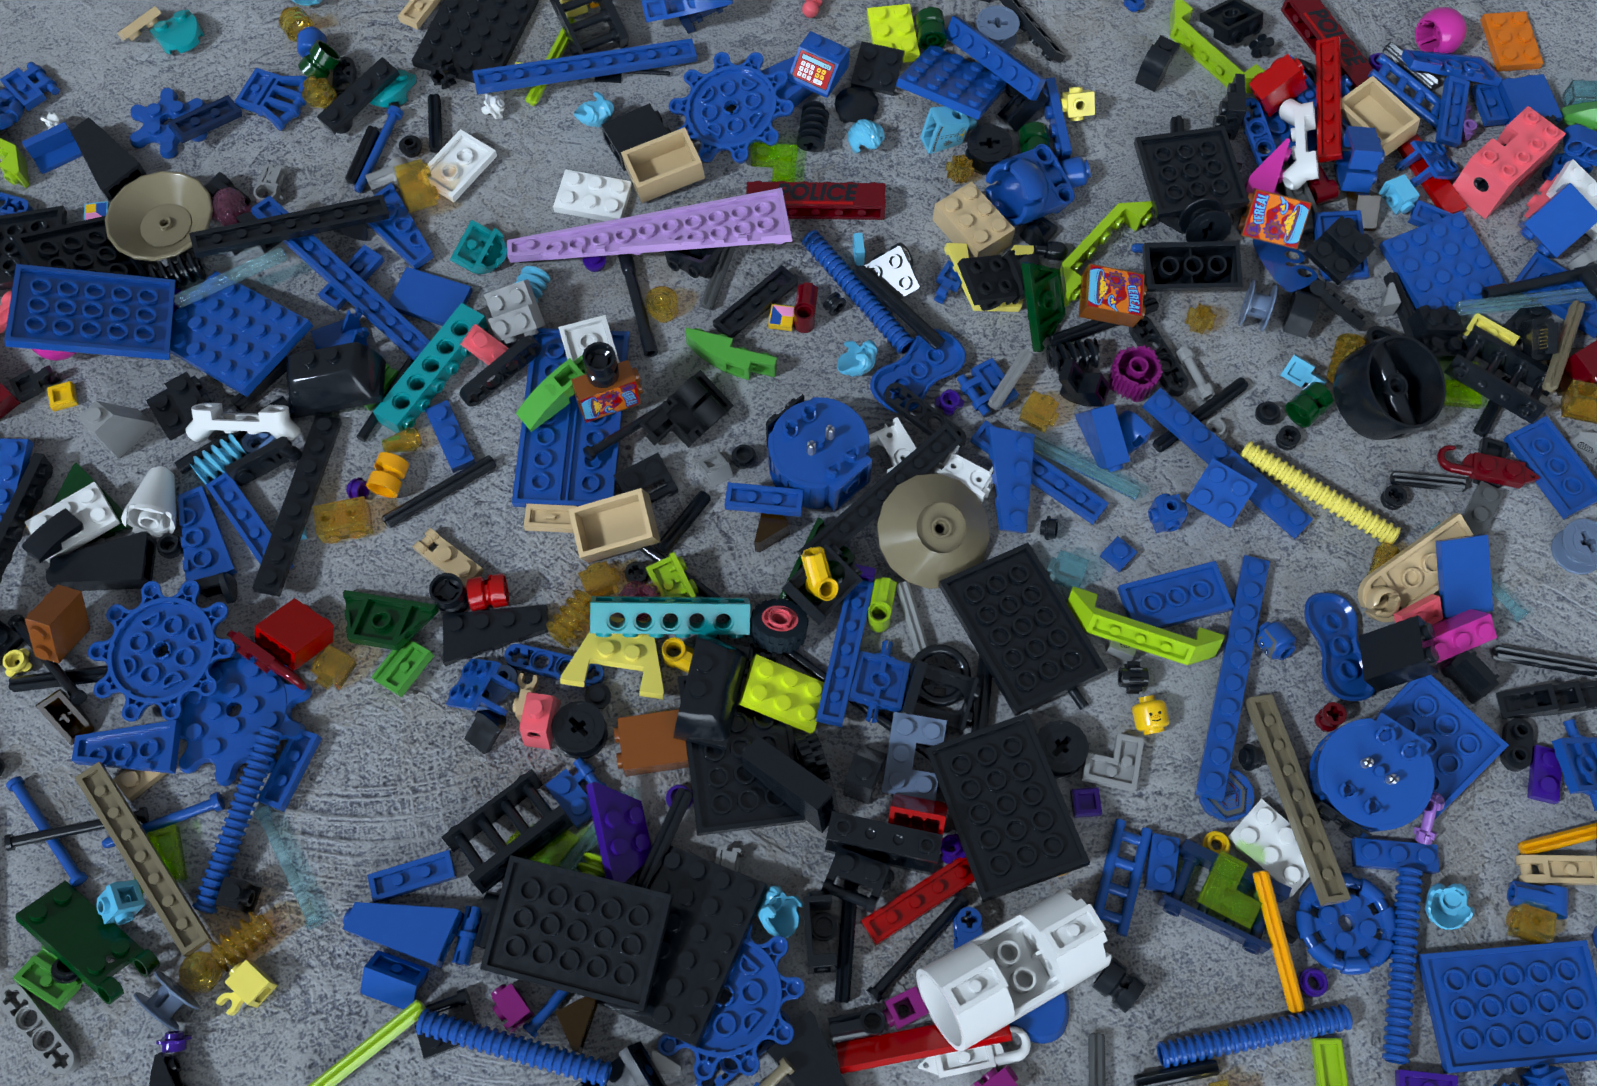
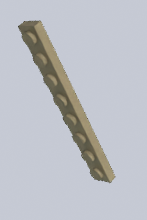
M1272 694L1248 697L1245 701L1246 708L1321 906L1347 902L1351 897Z
M97 762L76 776V782L182 955L188 957L211 941L212 938L104 764Z

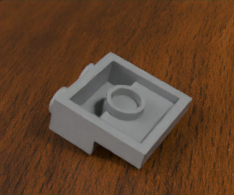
M528 279L484 294L492 318L488 319L498 341L503 340L505 344L519 340L517 337L519 334L523 333L524 336H532L539 333L537 328L545 325Z

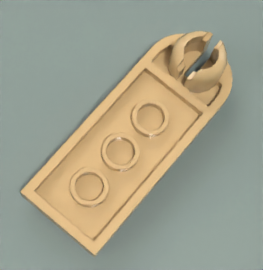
M1454 513L1362 580L1358 589V601L1361 607L1368 608L1364 612L1369 618L1380 622L1395 621L1394 613L1439 590L1436 541L1473 535L1461 513Z

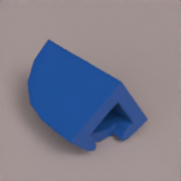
M1124 410L1118 416L1127 451L1131 454L1148 441L1153 429L1132 411Z

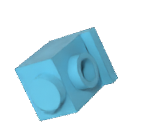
M1405 174L1386 181L1378 193L1381 195V198L1385 199L1386 204L1393 210L1395 215L1410 212L1415 207L1414 204L1420 196Z

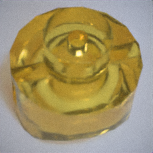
M300 7L285 8L281 12L278 21L279 27L293 42H297V35L301 30L314 25L310 17Z
M311 76L303 82L302 98L310 107L325 109L337 98L334 88L325 78L317 79L315 76Z
M658 286L651 289L646 296L648 313L661 323L672 321L678 313V298L675 291L666 286Z
M198 951L192 953L180 965L179 980L189 990L198 993L210 992L217 985L221 977L223 963L220 958L208 952Z

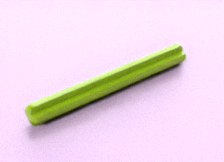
M568 17L570 24L577 22L573 17ZM563 28L546 60L562 57L569 43ZM547 84L532 86L525 98L526 102L531 106H536Z
M419 1000L412 1002L308 1086H336L414 1024L421 1012L426 1009L424 1004Z

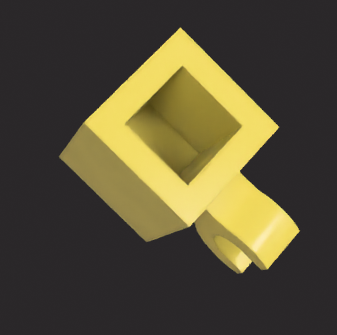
M245 960L232 968L229 973L230 977L225 981L234 992L223 993L216 1000V1004L223 1006L227 1000H231L232 1006L226 1013L233 1016L240 1010L244 1002L249 1006L258 1008L278 985L255 963Z

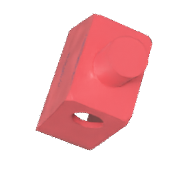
M527 693L520 722V733L524 746L551 750L553 742L551 725L561 705V701L555 696Z

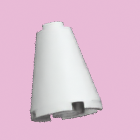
M158 466L148 471L123 510L121 520L125 527L127 524L133 527L132 532L135 534L148 531L153 538H160L163 536V533L169 532V534H172L176 528L175 476L168 468Z

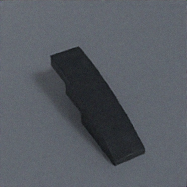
M1597 680L1584 683L1576 681L1558 685L1550 683L1497 692L1495 695L1502 719L1597 709Z

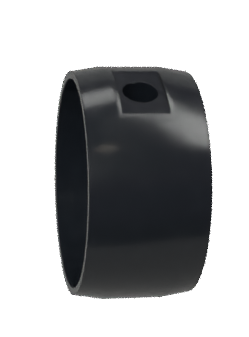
M1392 335L1379 338L1357 348L1341 361L1334 377V397L1340 414L1355 432L1372 440H1389L1402 437L1407 433L1416 432L1433 422L1444 406L1446 384L1438 360L1423 343L1410 336Z

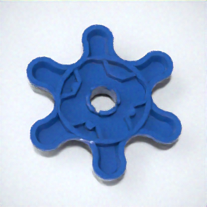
M164 88L160 93L158 104L152 103L147 107L137 104L131 107V117L133 120L143 123L141 129L131 134V145L138 149L145 147L149 143H158L160 145V154L163 158L171 159L175 157L178 153L177 145L180 140L170 130L169 125H163V123L168 118L173 120L206 105V103L200 98H194L187 103L177 101L178 95L174 90ZM207 133L200 135L192 140L195 142H201L206 139Z

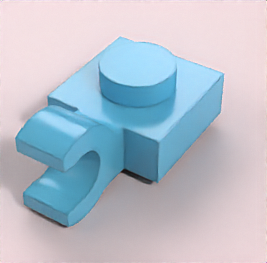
M1297 354L1293 355L1280 375L1302 388L1305 382L1308 384L1318 382L1322 385H1325L1327 382L1325 378L1312 373L1316 367L1315 365Z

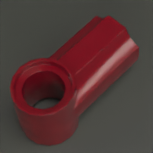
M1319 162V179L1306 181L1316 205L1336 200L1339 195L1337 183L1335 180L1327 178Z
M804 282L798 285L794 307V328L800 333L811 332L815 326L818 287L813 285V283Z

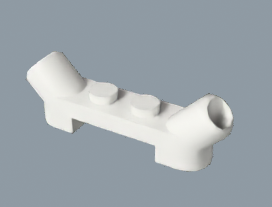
M1290 98L1281 104L1279 115L1282 120L1295 126V128H1291L1292 142H1296V145L1292 146V157L1296 161L1283 173V183L1290 190H1298L1306 181L1319 179L1316 151L1308 152L1307 131L1316 129V116L1313 101L1301 104Z
M201 403L191 407L193 420L186 427L188 437L195 442H204L214 430H224V433L247 431L248 434L269 432L276 439L285 436L291 442L301 433V428L290 419L289 407L285 405H268L258 414L223 413L222 403Z

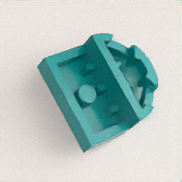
M188 9L176 12L172 18L166 21H159L154 24L153 28L149 29L154 39L161 45L164 52L169 55L172 53V50H178L179 53L191 50L200 43L198 37L205 36L196 17Z
M398 70L400 75L376 96L370 104L378 107H389V103L398 102L399 105L406 103L407 92L417 83L416 74L408 73L405 70Z
M471 219L450 261L475 274L490 273L497 269L507 256L504 236L495 227L491 231Z

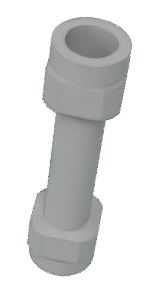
M1189 346L1180 348L1176 352L1180 364H1185L1198 387L1196 393L1203 402L1208 401L1216 395L1212 384L1205 381L1194 361L1196 355Z

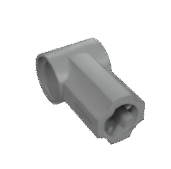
M395 157L388 163L387 167L365 175L373 194L378 193L390 183L399 188H406L415 182V175L405 157Z

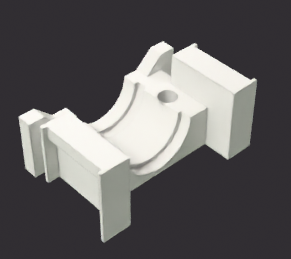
M898 417L893 419L891 427L888 428L885 423L883 429L869 435V449L877 445L883 446L890 457L892 468L887 469V473L916 449Z
M958 445L949 453L943 464L939 462V466L934 474L939 473L960 480L977 495L982 504L984 498H988L994 486L992 481V474H994L993 466L990 471H987L959 456L960 446Z

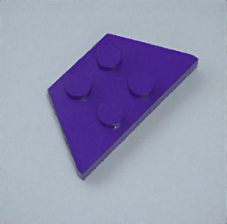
M592 782L586 785L605 877L625 882L645 863L652 847L642 801L597 782Z

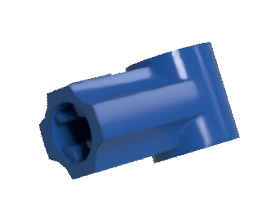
M1515 880L1510 882L1507 890V900L1510 906L1540 912L1541 916L1550 919L1563 920L1568 918L1569 890L1567 888L1555 885L1538 886Z

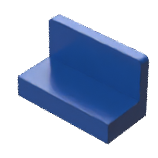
M65 122L22 141L25 149L34 159L42 174L83 156L70 128Z
M377 950L364 966L360 993L405 1009L416 1000L418 990L428 978L429 968Z

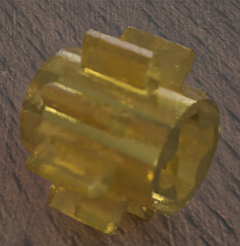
M964 154L953 155L952 162L946 163L947 178H951L955 184L967 183L968 176H973L974 174L973 160H969Z
M1199 303L1195 309L1189 308L1185 324H1189L1191 332L1194 331L1203 335L1205 329L1212 330L1217 314H1213L1211 306Z

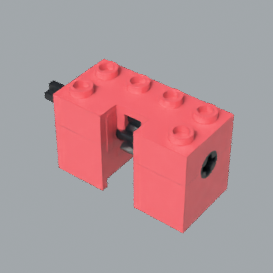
M1528 106L1505 127L1497 141L1492 138L1475 153L1452 185L1463 202L1484 219L1492 214L1507 200L1517 185L1521 187L1543 166L1566 135V133L1556 127L1558 124L1555 121L1556 117L1554 115L1551 117L1547 115L1544 118Z

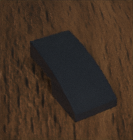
M65 508L35 530L22 544V548L41 563L63 550L61 543L84 530L83 523Z

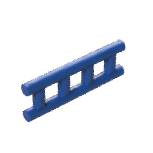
M1382 53L1376 60L1382 65L1379 72L1372 69L1368 77L1374 76L1403 104L1437 130L1441 98ZM1389 71L1399 78L1396 85L1386 78ZM1406 85L1417 92L1413 99L1403 92ZM1424 98L1434 105L1431 112L1420 105Z
M1116 819L1093 909L1100 920L1118 925L1117 935L1127 937L1153 830L1143 827L1141 835L1125 830L1126 821ZM1121 841L1138 846L1134 861L1118 856ZM1115 867L1131 872L1128 887L1111 882ZM1108 893L1125 898L1121 914L1105 909Z

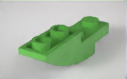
M1597 101L1583 102L1560 108L1563 123L1570 126L1578 123L1597 131Z
M686 328L687 345L712 366L746 380L750 379L751 372L775 377L777 357H773L768 353L752 352L743 347L735 348L733 347V338H729L724 334L716 335L699 328Z
M582 355L575 361L569 358L536 387L516 412V415L531 432L571 403L569 398L575 394L571 379L586 374Z

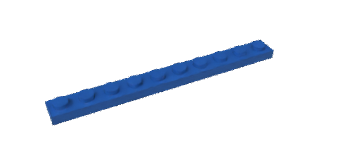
M691 38L473 70L472 72L477 95L692 63L697 62V54Z
M270 195L251 207L252 214L258 219L289 213ZM314 235L283 241L355 308H360L362 314L413 361L428 345L429 339Z
M1244 555L1241 562L1233 602L1234 608L1231 612L1195 789V795L1220 802L1223 801L1270 564V561Z

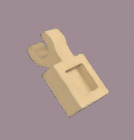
M523 673L518 675L517 682L521 690L519 697L514 699L513 713H515L519 722H521L527 693H535L539 685L537 675H533V680L530 684H524L525 676Z

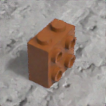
M57 585L50 593L46 594L43 600L25 618L35 656L42 660L60 663L91 629L82 591L62 585Z

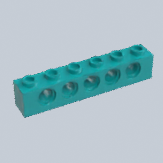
M463 303L458 306L384 397L383 402H380L373 411L380 424L402 437L413 428L419 415L429 408L431 400L444 389L445 383L451 375L457 373L463 360L472 354L460 345L472 326L477 324L488 333L489 326L483 314Z
M591 596L590 633H596L598 637H610L612 634H622L624 637H637L638 634H649L650 637L661 638L665 634H675L679 638L691 637V634H701L712 638L717 637V635H728L729 638H742L743 635L750 634L749 598ZM618 612L623 614L625 618L621 622H614L610 616ZM640 613H647L651 616V619L648 622L642 623L636 617ZM668 613H673L678 618L676 621L668 623L663 620V617ZM695 613L704 616L703 620L699 623H693L689 618ZM724 613L730 616L726 623L716 621V617Z

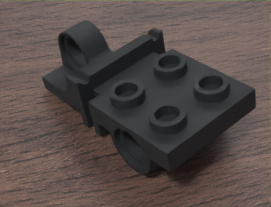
M1015 250L1007 251L1003 257L1001 255L962 258L957 263L973 304L980 305L983 311L992 310L1003 302L1006 305H1010L1011 303L1017 304L1019 300H1023L1025 298V288L1021 263L1029 262L1042 265L1037 254L1015 255Z
M700 370L684 382L674 394L669 396L666 401L639 425L648 433L646 437L654 446L672 430L689 448L734 405Z

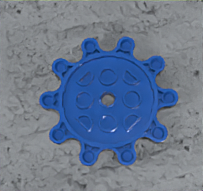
M726 52L717 53L714 56V68L711 72L702 74L695 69H691L684 74V81L691 87L689 95L684 98H674L670 101L669 110L675 115H682L686 118L684 125L677 130L685 127L691 141L698 140L701 142L698 155L704 163L712 162L719 152L726 150L731 152L735 162L743 164L748 159V148L751 144L763 142L769 146H774L778 143L779 133L772 127V123L777 118L792 115L794 104L792 101L780 99L776 95L777 91L787 84V73L783 70H778L769 75L763 74L760 70L763 64L761 53H751L746 61L740 65L731 63L730 57ZM730 105L737 106L733 113L726 111Z
M194 580L184 582L179 592L172 597H165L160 584L157 582L149 581L145 583L141 589L142 601L137 608L128 610L120 604H115L107 610L106 618L113 624L114 633L110 639L94 642L88 649L89 658L94 661H104L108 666L106 675L95 684L94 694L98 698L104 699L116 693H123L126 701L122 709V717L128 722L141 719L146 709L153 704L160 707L165 720H178L183 714V700L190 692L196 691L204 697H210L218 691V683L210 675L211 667L217 660L231 658L236 652V646L233 641L216 637V629L228 617L229 610L227 605L222 602H216L207 608L199 607L197 602L201 590L200 585ZM168 645L169 654L166 653L164 656L159 657L158 651L160 647Z
M236 652L232 659L226 662L217 660L210 670V675L218 683L217 693L210 697H204L198 692L193 691L186 695L183 700V714L177 721L182 724L180 739L187 742V749L179 759L180 770L186 774H191L204 763H213L216 767V782L224 787L231 785L236 779L239 767L245 764L247 759L251 758L249 752L254 750L252 744L257 742L255 736L260 734L259 726H267L281 731L283 735L278 738V741L289 739L299 741L304 737L301 734L306 728L302 723L292 718V710L295 705L311 697V686L306 683V690H301L294 684H288L285 678L276 675L271 670L266 674L254 664L257 660L253 657L247 660L238 652ZM241 705V712L237 716L231 717L230 707ZM272 754L274 760L269 762L271 768L266 770V774L271 773L277 763L274 754Z
M751 924L724 989L731 990V999L725 1005L717 1003L699 1047L696 1048L664 1034L657 1044L659 1052L663 1056L668 1057L674 1055L682 1048L691 1049L696 1056L694 1074L698 1079L706 1081L714 1076L717 1064L725 1058L733 1059L743 1075L753 1076L760 1067L757 1048L762 1041L770 1039L781 1045L790 1043L794 1037V1029L782 1019L781 1007L788 1000L800 998L805 992V985L800 978L784 977L778 971V963L789 949L788 942L784 937L774 936L764 944H757L751 938Z

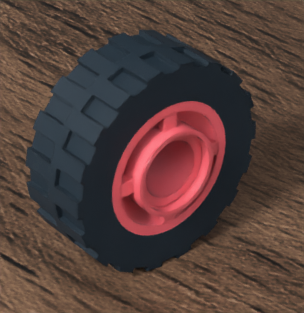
M775 598L762 601L752 611L750 638L752 637L753 642L759 648L767 650V652L782 654L797 650L804 644L809 622L807 613L799 605L792 601H786V599Z

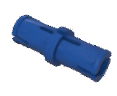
M468 905L465 907L462 925L456 934L458 940L452 963L470 966L471 955L481 919V908Z

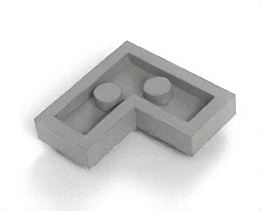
M1117 733L1112 758L1088 752L1083 765L1081 781L1134 793L1137 790L1144 739Z

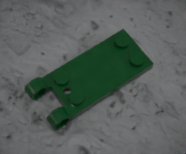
M66 880L16 913V921L96 992L106 1004H112L124 994L121 984L113 976L127 965H133L144 977H147L160 967L159 960L153 952L141 948L114 923L104 925L102 915H99L97 908ZM110 958L115 960L112 963L107 962Z

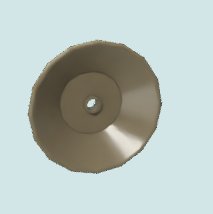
M160 171L143 175L124 186L110 202L105 217L107 237L119 252L135 260L159 261L178 256L192 247L189 233L209 228L214 212L211 194L199 180L183 172Z
M939 473L916 475L897 485L883 502L877 523L879 547L890 568L907 582L927 589L939 588V581L981 563L985 557L990 539L987 513L977 495L960 480ZM937 524L942 527L941 533L935 530Z

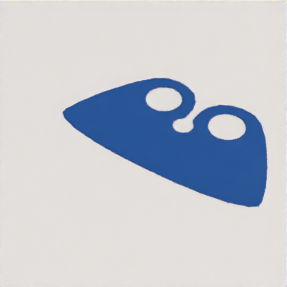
M1253 239V246L1262 263L1276 282L1286 291L1294 292L1297 289L1300 290L1317 279V273L1310 267L1304 265L1290 267L1286 265V262H1303L1305 257L1301 251ZM1285 252H1295L1299 255V259H1289L1285 256ZM1306 269L1311 272L1312 276L1302 277L1297 273V270Z

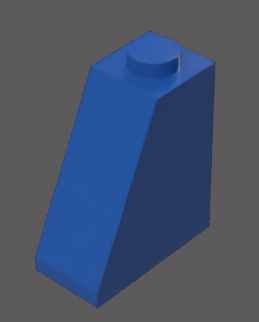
M1114 404L1075 414L1099 469L1108 468L1109 472L1122 469L1123 463L1130 462Z

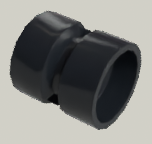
M594 342L588 345L582 354L588 381L598 388L612 386L619 377V368L613 347L604 342Z
M442 573L437 575L430 583V596L442 614L460 613L467 610L469 606L467 590L457 575Z
M1113 957L1109 966L1101 971L1092 987L1104 997L1111 996L1112 1003L1126 1013L1139 998L1147 983L1135 973L1128 974L1127 967Z

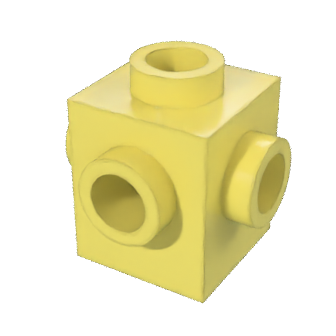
M1070 87L1069 92H1062L1060 102L1063 115L1070 118V121L1083 120V116L1095 115L1094 91L1089 89L1083 90V87Z

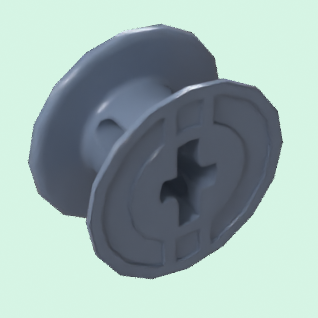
M1000 5L982 9L977 15L976 30L1007 52L1011 51L1016 44V33L1020 25L1016 13Z
M1253 279L1241 307L1238 326L1243 324L1248 315L1261 319L1260 331L1263 332L1275 304L1278 286L1275 285L1272 288L1269 296L1254 292L1256 281Z
M1590 519L1574 520L1552 539L1551 551L1553 558L1567 572L1584 575L1597 569L1596 521Z
M156 970L154 975L162 986L150 998L139 992H135L134 997L155 1019L166 1027L179 1031L180 1027L172 1015L184 1003L194 1009H199L200 1006L176 981Z

